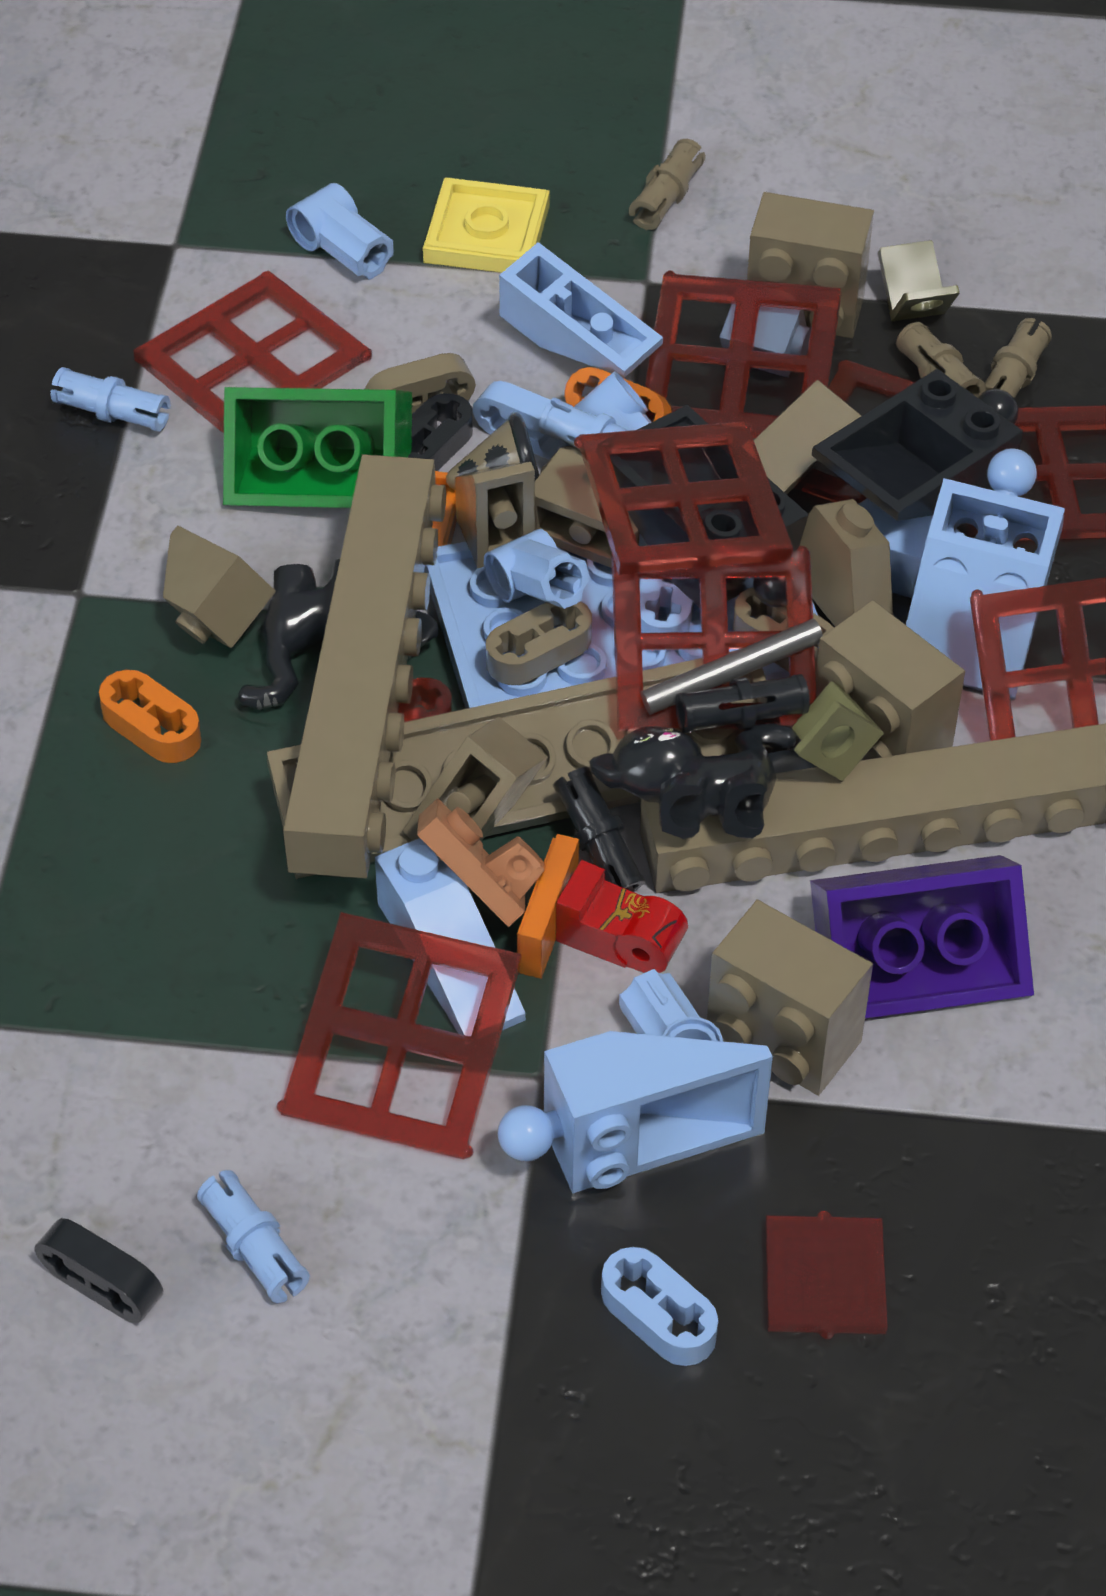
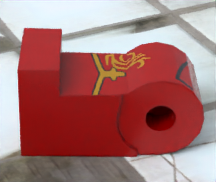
M582 859L556 902L557 942L621 967H629L643 973L653 969L658 973L665 971L689 927L686 916L673 903L657 896H642L605 880V869Z

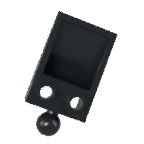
M936 369L813 446L812 456L896 521L934 514L943 478L993 490L987 477L989 463L1000 451L1011 448L1020 449L1023 430L1015 425L1019 410L1017 402L1011 394L1001 389H990L976 397L939 369Z
M685 405L597 449L596 460L635 526L638 528L664 575L705 614L737 597L749 588H754L756 596L762 603L774 608L786 607L798 598L803 583L801 573L794 563L809 514L689 405Z

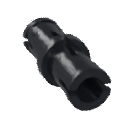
M802 674L752 683L745 677L732 679L727 687L693 693H677L675 700L676 717L682 733L735 724L740 730L753 728L757 720L796 713L799 715L806 714L810 707L809 690ZM764 697L766 700L762 704L724 710L719 709V705L722 703Z
M582 767L567 773L571 779L570 781H566L565 777L559 778L554 782L553 787L558 792L575 826L577 834L574 838L579 839V850L587 851L592 864L605 869L606 881L628 890L630 886L635 890L643 886L646 880L640 874L621 835L625 830V826L619 816L611 815L592 776L593 772L590 767Z

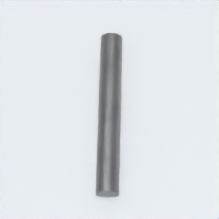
M814 618L652 686L640 692L643 704L647 712L652 715L675 705L677 693H693L713 689L732 679L739 678L819 644V640L823 636L821 628Z

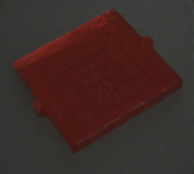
M827 1211L819 1212L817 1217L766 1216L768 1331L820 1332V1335L825 1339L832 1338L834 1333L886 1334L887 1307L882 1218L831 1217Z

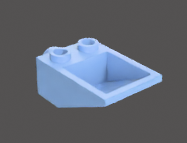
M1013 448L1000 451L989 463L987 477L993 490L943 478L906 622L907 627L965 670L963 686L1011 699L1016 698L1063 528L1065 508L1019 497L1026 494L1032 488L1036 480L1037 470L1030 455L1022 450ZM969 523L976 527L978 533L975 538L964 536V533L957 532L955 534V529L961 524ZM1029 538L1036 543L1037 550L1031 553L1025 551L1024 548L1017 547L1015 549L1013 546L1019 539Z
M608 1031L544 1051V1112L530 1105L512 1108L503 1116L499 1123L498 1140L504 1152L511 1158L519 1161L536 1160L542 1157L552 1145L572 1194L592 1187L596 1189L610 1188L622 1182L627 1176L765 1133L773 1056L768 1046L617 1031Z

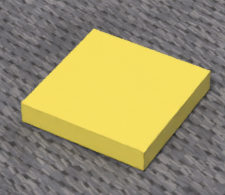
M444 178L423 247V263L502 273L536 243H540L550 206V190Z

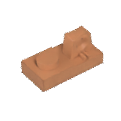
M437 798L419 814L417 835L508 927L525 913V894L545 869L544 861L523 839L517 836L489 855L483 849V843L480 841L483 837L481 829L461 808L456 807L451 811Z

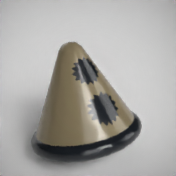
M518 412L511 413L507 421L450 469L446 475L448 486L455 490L456 476L523 462L532 463L536 481L539 477V472L523 416Z

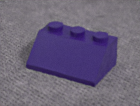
M997 855L810 880L815 931L873 963L865 1019L1034 995L1021 864L1004 856Z

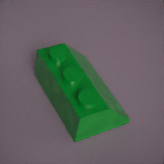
M224 387L223 505L351 508L362 455L408 458V455L411 453L412 392L378 389Z

